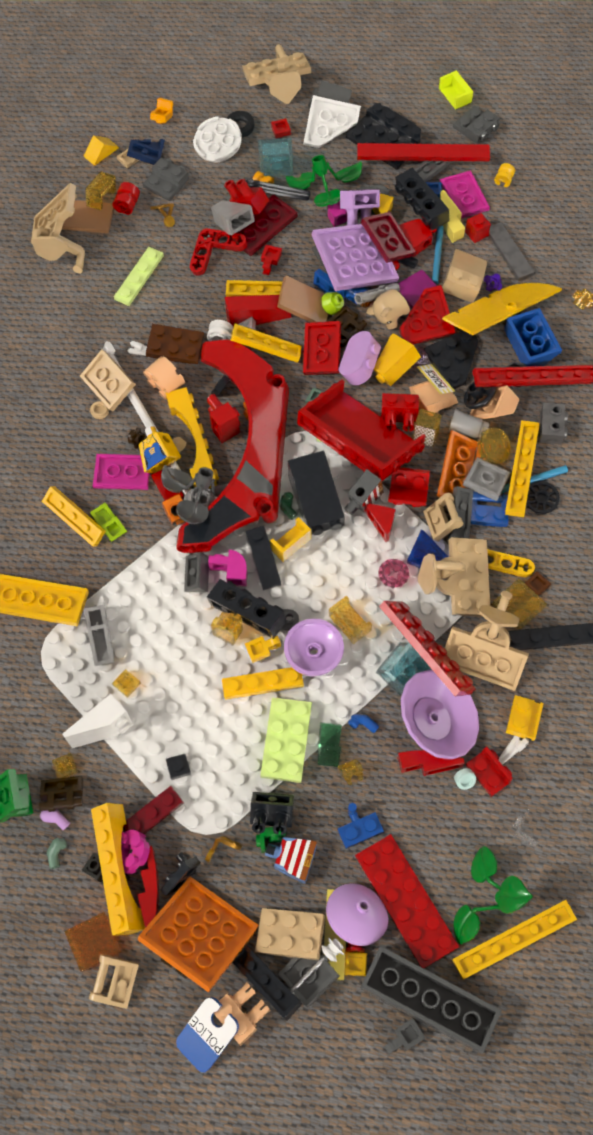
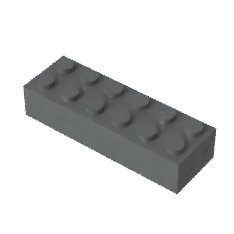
M382 946L379 947L360 987V990L479 1054L484 1053L502 1011Z

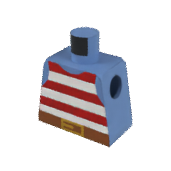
M283 837L280 847L268 844L265 856L276 859L274 865L276 870L306 884L317 848V842Z

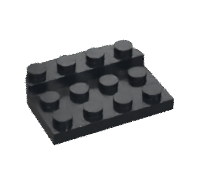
M375 103L366 110V115L346 133V138L356 145L357 143L420 144L421 128L390 108L382 106L380 103ZM382 160L396 170L405 162Z

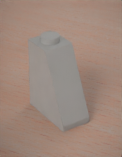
M222 200L211 207L214 223L229 235H233L255 222L251 205Z

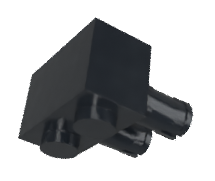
M253 792L250 808V824L252 825L253 832L257 833L258 829H260V833H263L266 826H274L273 832L279 835V831H281V835H284L287 827L292 828L294 795Z

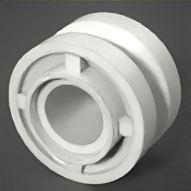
M213 320L209 324L207 339L209 341L231 340L233 326L224 320Z

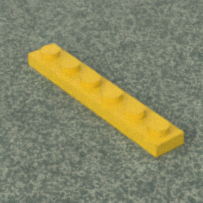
M521 420L505 515L524 517L539 422Z
M564 900L457 956L452 961L462 980L576 921L577 918L567 900Z

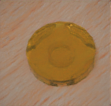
M496 427L484 430L480 434V440H478V451L482 459L493 465L503 463L510 455L511 446L508 436L503 430Z

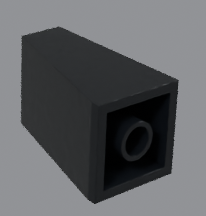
M324 450L288 460V478L303 522L311 529V535H320L324 531L330 529L337 530L344 526V513Z

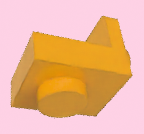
M158 98L157 108L151 112L150 119L155 120L159 124L166 123L173 115V101Z

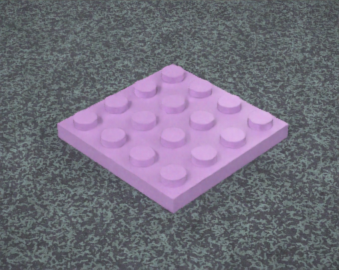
M362 224L312 231L311 235L335 291L398 281L399 276L393 263L385 262Z

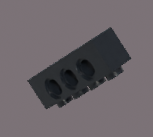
M413 167L395 177L397 193L401 194L405 202L413 207L415 214L422 218L426 226L428 225L431 230H434L450 221L449 208Z
M219 579L207 595V599L212 607L272 639L276 637L287 621L282 608L277 605L272 606L268 604L262 597L256 598L252 596L248 590L237 588L231 581L225 582Z

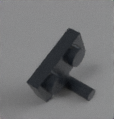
M183 852L176 856L180 862L176 866L178 870L171 873L165 879L166 884L160 889L165 896L177 891L190 876L196 873V868L201 864L196 856L188 859Z

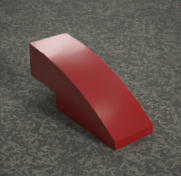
M425 750L400 752L397 756L401 773L421 769L423 776L462 768L465 763L464 758L461 757L452 760L437 758Z

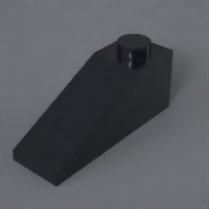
M260 526L246 530L247 543L262 589L266 590L280 586V577L265 527Z

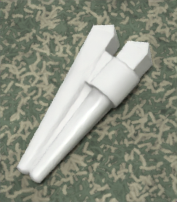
M135 341L130 342L131 347H134V349L129 348L127 350L129 354L146 356L147 346Z
M514 736L500 755L499 762L503 765L515 754L521 752L529 744V739L525 738L520 741L521 737Z

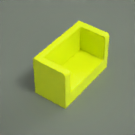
M457 70L440 77L439 89L455 110L472 103L473 90Z

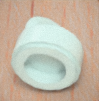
M465 768L455 774L454 780L460 789L467 790L476 783V776L471 769Z

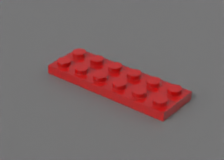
M383 601L379 605L380 609L455 697L471 695L476 690L472 685L473 681L459 670L460 666L458 663L447 656L446 649L435 642L434 635L423 628L421 620L411 614L410 608L403 601Z
M391 834L355 855V858L377 895L382 900L387 912L421 968L425 969L459 948V945Z

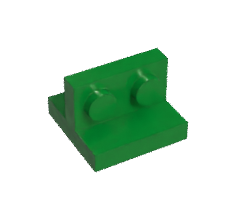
M7 769L0 775V823L5 822L10 817L33 814L27 774H16L15 769Z

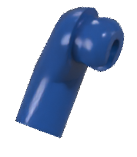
M354 714L348 721L352 728H357L360 724L364 725L372 733L376 732L379 728V725L368 715Z

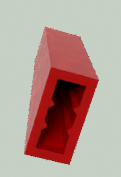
M280 295L224 297L227 320L233 327L234 324H239L250 317H253L256 325L291 318V313L277 307Z

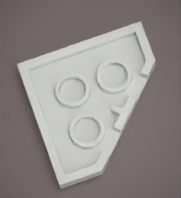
M313 95L303 145L320 148L355 126L358 122L361 106Z

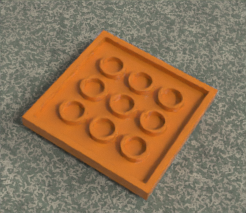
M189 877L142 931L138 941L204 990L210 992L257 931L259 925L195 879Z

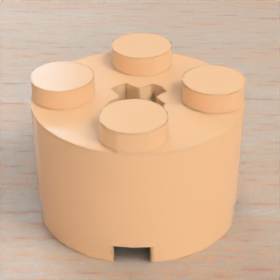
M164 356L159 357L143 372L148 379V384L153 389L157 387L160 390L159 394L165 400L167 399L166 393L169 394L171 391L178 390L185 384L183 376L177 374L175 371L177 368Z

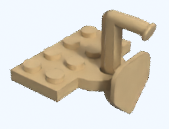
M277 44L275 47L276 59H265L257 63L250 62L242 67L249 86L266 83L269 86L271 95L283 103L289 104L301 89L300 75L311 73V66L304 53L297 52L287 56L283 47Z
M69 183L34 216L31 244H33L38 256L50 261L57 260L66 251L76 255V265L73 267V270L76 273H82L85 257L83 247L59 235L64 221L71 217L75 211L76 186Z
M451 537L448 539L449 557L436 561L434 554L424 556L418 574V583L425 594L433 593L437 587L443 594L451 596L452 615L481 616L479 614L481 606H490L487 540Z
M508 591L501 592V599L497 608L487 605L481 606L479 614L488 621L477 625L472 633L453 626L445 649L447 656L458 663L461 672L515 691L529 653L510 647L511 639L505 627H517L519 618L505 612L512 594Z

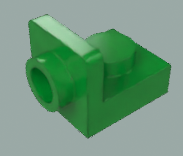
M266 827L263 833L256 834V845L261 847L262 853H265V840H269L270 843H278L286 835H281V831L277 835L273 832V827Z

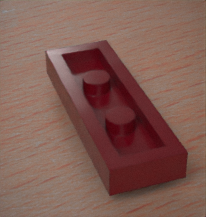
M169 786L126 820L127 825H124L123 828L126 831L136 830L146 834L184 804V801L174 787Z

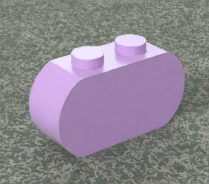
M362 331L349 339L338 368L339 372L351 385H360L366 382L371 377L381 346L370 332Z

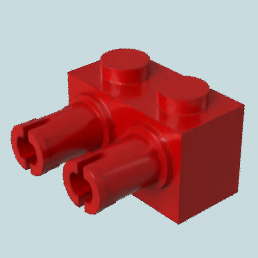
M245 179L238 180L236 184L234 180H228L224 184V187L231 195L229 202L251 205L253 214H260L269 202V198L261 187L250 188Z
M382 393L381 417L385 420V430L389 431V426H391V431H394L396 429V422H403L404 431L408 432V427L409 432L414 431V423H417L419 395Z
M215 394L210 395L207 398V403L210 405L208 412L212 431L219 441L224 443L240 433L239 426L241 424L238 419L240 415L235 407L232 408L228 402L223 405Z

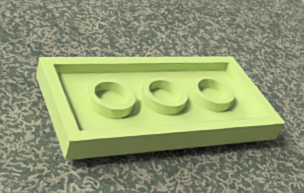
M272 697L261 778L302 782L312 702Z

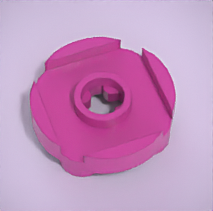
M136 830L122 832L121 852L124 872L126 874L137 872L135 869L143 866L149 856L150 846L146 842V836Z

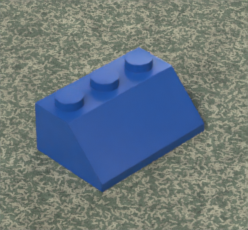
M540 308L507 318L504 331L520 363H524L527 367L544 366L562 352Z

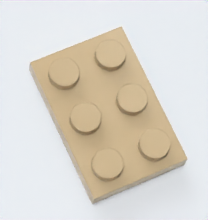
M103 349L80 375L84 382L111 411L117 408L136 385Z
M262 908L255 952L257 954L319 960L325 915Z

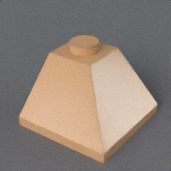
M508 386L497 387L492 400L481 408L472 409L469 415L480 419H488L514 414L520 399ZM487 396L479 399L477 403L483 401Z

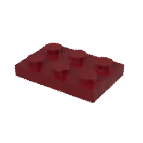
M391 212L362 219L361 224L386 263L412 257L415 254L414 248Z

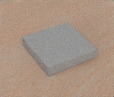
M477 457L463 486L497 501L511 472Z

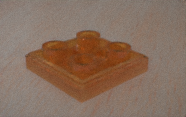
M105 912L64 931L81 972L100 964V954L114 957L122 953L116 937L112 936L111 925Z

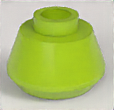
M327 292L322 296L321 304L326 313L335 315L342 309L344 299L338 292Z

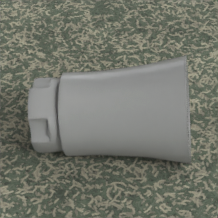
M455 408L448 433L453 430L465 436L485 439L489 423Z

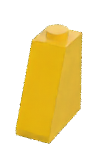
M393 333L373 369L377 374L375 376L381 384L386 383L391 387L421 358L415 346Z

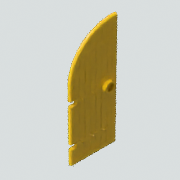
M522 283L507 286L489 294V298L483 297L459 309V313L452 312L444 316L443 320L471 335H475L562 291V288L544 283Z

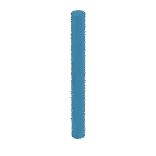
M442 225L436 231L432 281L435 284L439 283L444 229Z
M564 465L531 476L530 484L567 473L568 468ZM510 483L504 486L501 494L509 491Z

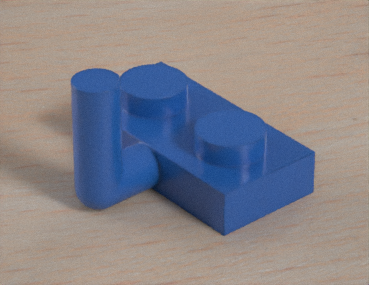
M349 804L348 814L352 822L337 828L345 849L384 833L376 812L360 819L356 811V804Z

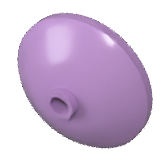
M307 619L297 623L290 629L284 641V653L287 662L294 670L306 676H321L331 672L338 666L343 657L344 643L340 632L331 623L321 619ZM316 650L317 654H311L310 652Z
M353 883L344 884L335 889L327 901L326 914L328 922L334 932L344 941L353 945L367 946L377 942L386 932L388 926L387 909L380 897L368 887Z

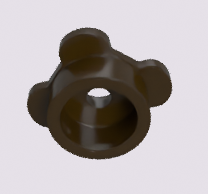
M137 427L128 434V442L133 444L135 449L144 441L145 434L141 432V428Z

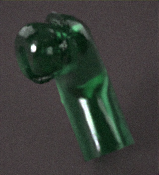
M285 492L280 500V509L289 519L294 520L298 515L292 508L294 496L291 492Z

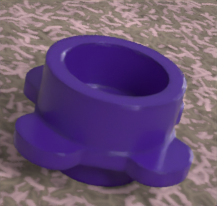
M498 273L484 277L487 285L486 290L491 292L492 290L502 289V280Z

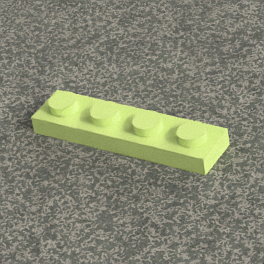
M148 247L115 294L114 299L130 306L163 258V252Z

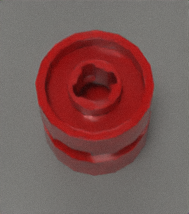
M129 182L121 183L112 202L113 208L119 213L132 214L140 195L139 188Z

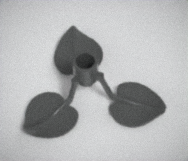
M164 465L162 469L161 480L167 490L180 493L183 489L188 490L194 483H196L199 489L195 503L190 500H183L178 503L176 508L178 516L189 524H200L208 517V508L205 505L198 504L202 490H206L211 485L214 497H218L227 486L224 484L214 486V473L210 468H200L193 480L189 474Z

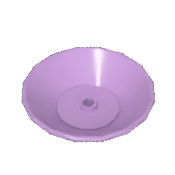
M431 669L416 673L405 684L401 696L402 718L408 733L420 748L437 758L450 760L466 755L475 745L479 732L478 711L471 695L455 697Z

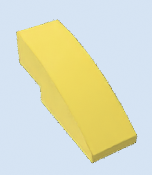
M442 190L440 199L449 208L450 221L443 224V227L453 243L464 238L465 226L461 223L462 212L447 193Z

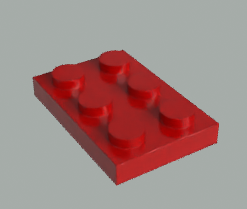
M340 321L305 323L304 375L339 374Z

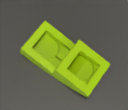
M106 502L90 512L94 521L106 530L105 535L111 542L127 532Z

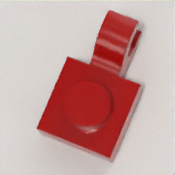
M265 245L261 255V262H264L262 266L264 275L270 274L272 264L278 265L282 248Z

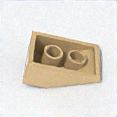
M455 249L442 285L443 292L465 301L474 302L484 279L487 261Z

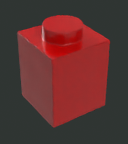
M480 212L467 219L465 232L476 243L489 236L491 223Z

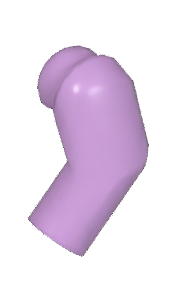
M58 809L55 812L47 810L40 813L42 821L56 823L62 830L70 824Z

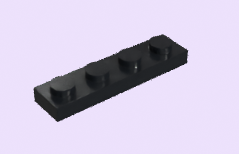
M246 944L232 963L276 1011L288 1021L302 1005L301 1001Z

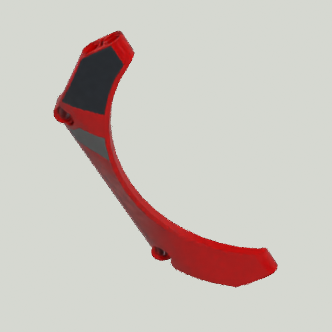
M224 339L204 342L202 345L201 362L225 374L242 393L249 419L247 445L235 475L222 493L207 507L209 511L207 519L200 524H189L186 522L179 528L176 549L182 553L209 552L212 546L233 531L258 521L260 516L266 523H273L278 518L289 387L283 375H273L274 370L270 364L247 347L231 340Z

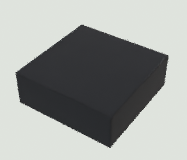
M223 376L213 388L211 394L218 396L230 379L227 376Z

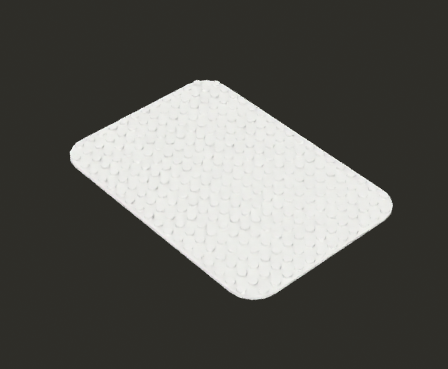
M308 431L295 432L285 438L277 520L273 523H266L260 516L258 521L233 531L212 546L211 551L202 553L209 557V555L214 556L215 554L228 556L229 550L239 552L246 561L248 577L247 586H237V588L248 590L256 598L262 597L272 606L277 605L282 609L296 611L299 615V622L307 619H321L335 626L340 632L344 643L343 657L335 669L321 676H306L302 674L304 687L225 700L222 678L291 667L284 653V641L289 630H280L277 635L281 642L280 648L269 650L271 656L252 663L245 643L263 636L265 641L271 637L212 607L207 599V595L219 579L227 582V571L209 569L208 592H184L186 556L196 554L182 553L176 549L178 531L184 523L179 524L85 603L84 609L105 605L115 662L100 666L94 665L84 609L78 626L57 624L45 638L41 650L42 667L47 676L82 716L86 715L109 694H112L127 711L132 722L130 728L123 734L120 733L115 737L104 740L155 797L169 786L174 787L184 801V804L172 812L171 815L191 832L203 835L223 833L236 825L250 812L253 792L271 793L283 782L281 780L260 777L272 697L312 702L305 762L351 719L352 715L357 714L420 656L380 609L379 605L383 601H403L410 608L411 614L421 620L423 628L434 635L435 641L462 617L461 615H452L451 596L443 594L437 587L433 593L425 594L418 583V574L424 556L434 554L436 561H440L445 557H449V545L443 539L439 542L433 540L429 526L405 504L395 505L388 502L390 491L384 485V493L373 504L396 509L388 542L384 541L366 515V512L358 509L354 515L349 514L344 509L350 502L348 492L364 471L323 442L316 441L317 438ZM324 450L344 513V526L337 530L330 529L324 531L320 535H311V540L284 562L273 553L281 585L263 590L247 543L246 530L264 526L269 542L272 538L277 541L296 526L295 519L299 517L303 521L288 478V460ZM346 604L348 608L352 609V613H355L357 618L361 619L362 624H365L366 628L369 629L367 633H364V636L360 635L361 638H357V641L354 640V643L348 637V634L344 633L343 629L334 621V618H332L333 614H337L336 611L340 612V608L343 609V606H346ZM344 607V610H346L345 614L348 615L347 608ZM288 616L286 618V620L291 621L293 619L291 616ZM342 617L343 624L346 625V622H344L345 618ZM358 623V626H360L359 630L362 631L361 624ZM312 650L310 653L317 654V651ZM185 753L191 775L171 780L166 759Z

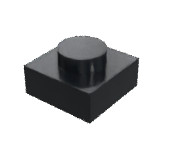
M185 753L166 759L171 780L191 775Z

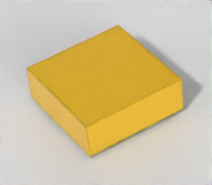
M345 952L344 975L366 977L367 953Z

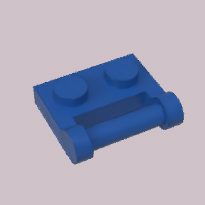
M474 491L470 524L507 527L508 515H505L508 494H502L495 501ZM477 501L501 503V507L477 505Z

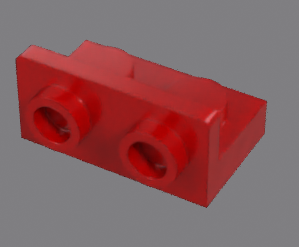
M487 746L481 753L466 763V766L474 772L476 779L491 797L509 785L513 780L510 769L505 765L503 766L499 762L497 753L493 749L490 750Z

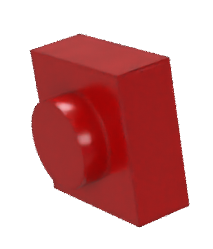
M286 118L271 122L275 138L291 135V129Z

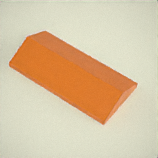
M450 431L437 492L439 498L446 493L453 495L454 487L467 488L463 486V483L473 466L474 456L475 460L477 457H481L483 444L456 431Z

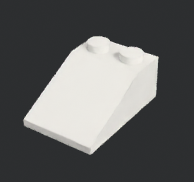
M109 694L62 735L68 744L75 748L115 737L120 733L123 734L130 728L132 722L127 711L112 694Z

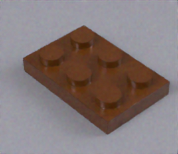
M152 323L146 348V357L158 359L164 356L169 361L198 365L204 332Z

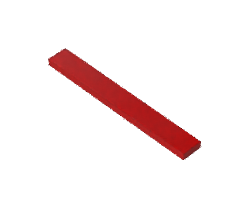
M357 143V160L490 161V144Z
M593 365L474 368L472 371L476 387L593 384Z

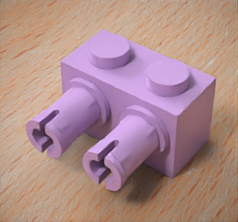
M380 190L340 191V209L347 210V226L358 224V210H361L362 221L364 217L371 216V209L380 207Z

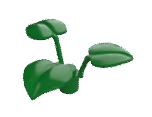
M317 155L312 158V172L302 173L299 178L286 176L289 187L306 189L311 185V182L315 181L316 173L322 177L326 192L320 193L314 198L315 205L319 207L333 205L340 201V190H328L324 176L327 174V170L331 172L337 181L351 182L361 176L362 161L335 174L329 166V162H326L325 156Z
M485 846L478 850L472 861L471 875L476 882L483 883L487 880L488 883L499 889L495 895V901L498 904L475 907L473 909L469 905H463L457 911L453 927L456 940L460 945L471 941L479 931L480 919L476 912L499 909L503 913L510 914L523 907L533 898V895L526 889L523 882L516 876L507 877L501 886L490 878L497 871V860L494 853Z

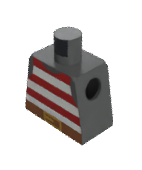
M366 469L348 492L350 502L344 509L351 515H354L358 509L366 512V505L369 503L373 504L384 493L382 480Z

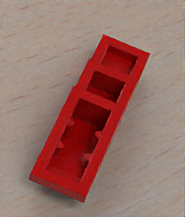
M150 846L147 859L149 869L141 871L145 892L137 894L145 928L158 914L159 910L158 868L152 846Z

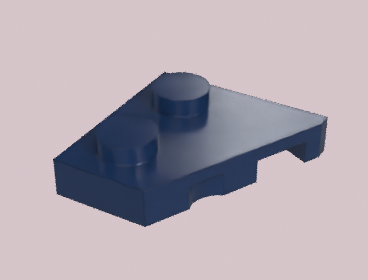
M151 139L131 140L127 156L155 165L161 158L165 139H160L159 142H151Z

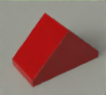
M369 503L366 505V515L384 541L388 542L396 509Z

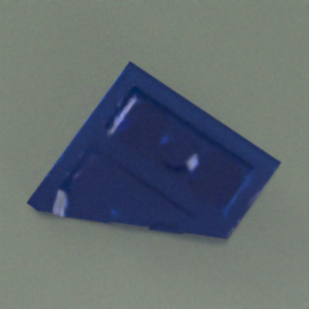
M421 530L407 559V563L420 568L423 558L427 554H434L436 561L449 557L424 530Z

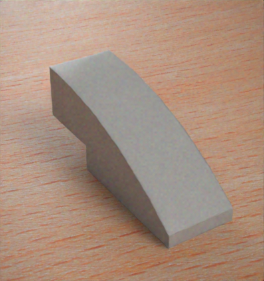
M105 605L85 608L84 612L94 665L100 666L115 662Z

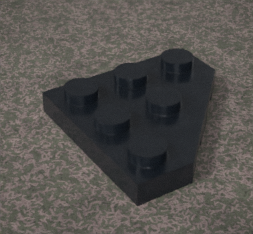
M462 330L425 347L423 351L436 370L453 389H456L466 384L479 340L476 335H471Z

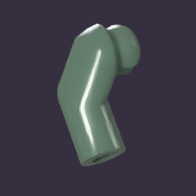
M64 838L52 840L47 850V858L51 870L60 867L58 853L60 849L63 850L67 846Z

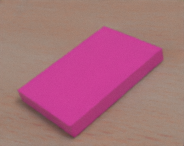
M471 170L440 179L443 190L462 212L461 219L490 210V206Z
M96 454L93 488L149 489L150 473L144 472L141 455Z

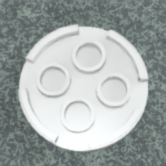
M212 117L204 121L197 128L198 130L193 139L194 148L201 158L210 162H223L234 156L239 150L242 134L239 126L232 119Z

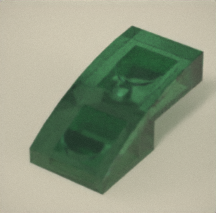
M320 722L318 765L339 766L341 752L339 742L342 725Z

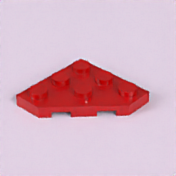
M442 285L424 289L417 303H415L400 327L399 332L402 339L411 344H418L449 337L456 333L454 325L443 320V317L450 314Z

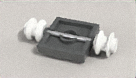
M328 938L330 942L328 946L321 945L324 954H320L319 960L293 958L278 973L289 986L288 989L294 995L296 994L308 1008L340 977L328 963L329 960L337 962L336 956L339 953L344 955L342 952L344 946L336 938L333 940Z

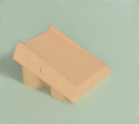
M429 380L409 387L411 394L419 395L420 410L424 415L426 414L430 417L438 415L439 410L449 409L458 403L453 392L440 394Z

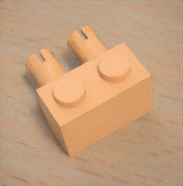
M248 982L233 996L226 994L221 998L219 1002L222 1004V1007L214 1013L223 1025L228 1014L231 1013L236 1018L239 1030L233 1038L240 1046L257 1031L255 1028L257 1026L256 1023L271 1011L262 999L248 1013L241 1011V1006L256 994Z

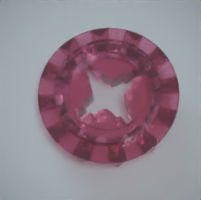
M389 559L379 567V579L385 586H389L392 589L395 587L401 588L403 584L407 583L409 569L403 561ZM390 568L394 573L399 572L397 580L393 576H389L391 573Z

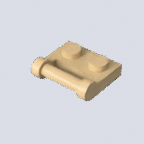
M451 493L444 494L423 511L432 538L437 542L454 529L463 526L462 518L458 516L453 503L454 497ZM445 505L447 506L449 514L451 516V520L449 522L443 508Z
M100 954L99 962L101 963L94 989L90 992L89 999L127 1009L139 963L112 957L107 954ZM109 965H113L115 969L108 995L102 994L107 970Z

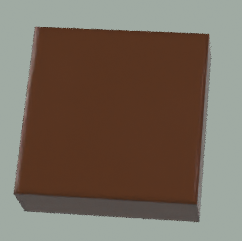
M537 571L524 583V586L538 598L551 586V583Z

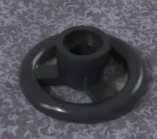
M472 382L464 395L465 406L469 409H478L485 406L494 397L496 387H490L491 389L485 390L483 387H476L475 382ZM471 395L473 399L469 402V397ZM487 396L483 401L477 403L479 399Z

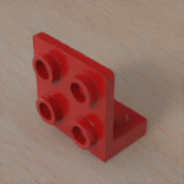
M400 467L396 473L393 472L388 502L395 505L409 504L413 507L426 506L430 470Z

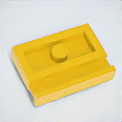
M515 695L505 733L524 739L530 738L531 741H535L543 703L534 702L535 700Z

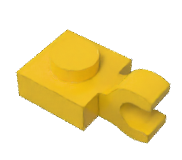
M278 635L274 639L270 638L266 641L261 636L245 643V647L252 663L271 656L269 650L280 648L281 642Z

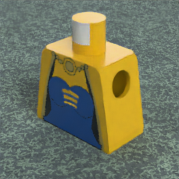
M154 426L145 429L147 438L139 444L144 472L156 473L162 470L164 465L169 466L181 458L168 433L157 432Z

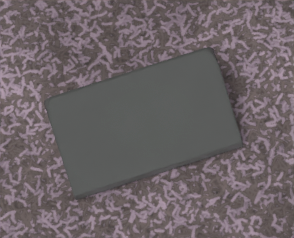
M202 552L186 556L184 592H208L209 557Z

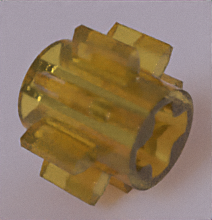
M585 288L582 291L577 289L572 296L575 298L573 303L582 310L585 307L590 309L593 305V294Z

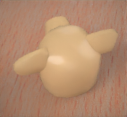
M390 289L378 296L374 303L369 306L366 313L375 315L377 320L386 324L387 329L390 330L398 327L397 319L401 315L405 316L410 313V309L405 298L397 290Z

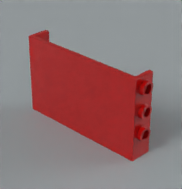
M341 379L298 411L297 424L364 472L368 469L383 481L393 472L396 473L403 464L410 462L413 456L423 451L426 436L422 434L414 440L398 428L391 431V426H389V431L385 430V420L343 392L345 381Z

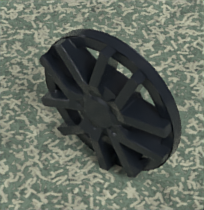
M538 481L529 485V490L533 494H528L526 505L530 510L535 513L546 514L556 509L560 496L558 490L552 484ZM540 485L547 487L544 490H542ZM537 486L539 490L536 491L533 487ZM549 488H551V489L553 490V491L550 492V493L547 492V490H548ZM555 493L556 499L550 496H552ZM550 500V501H553V502H556V503H555V505H552V504L549 503L548 501ZM538 505H543V510H539ZM545 506H549L550 509L545 510Z

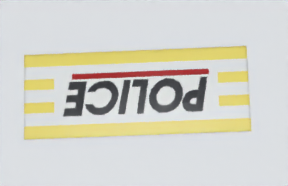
M432 364L417 366L440 394L455 392Z

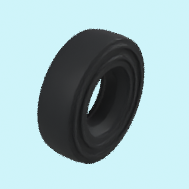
M235 111L226 118L232 119L235 122L244 121L246 123L245 127L240 128L242 138L250 135L254 130V119L248 112Z

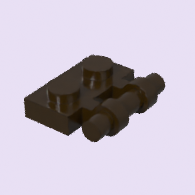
M346 305L328 320L341 322V347L347 345L352 336L364 331V328L367 326L364 320L358 323L356 321L358 320V314ZM349 327L353 328L349 333L346 332Z
M82 775L41 780L40 798L41 801L47 800V802L39 804L40 811L48 810L49 812H55L56 809L63 808L72 810L75 807L82 806V798L74 799V797L83 796ZM66 798V800L56 801V799Z

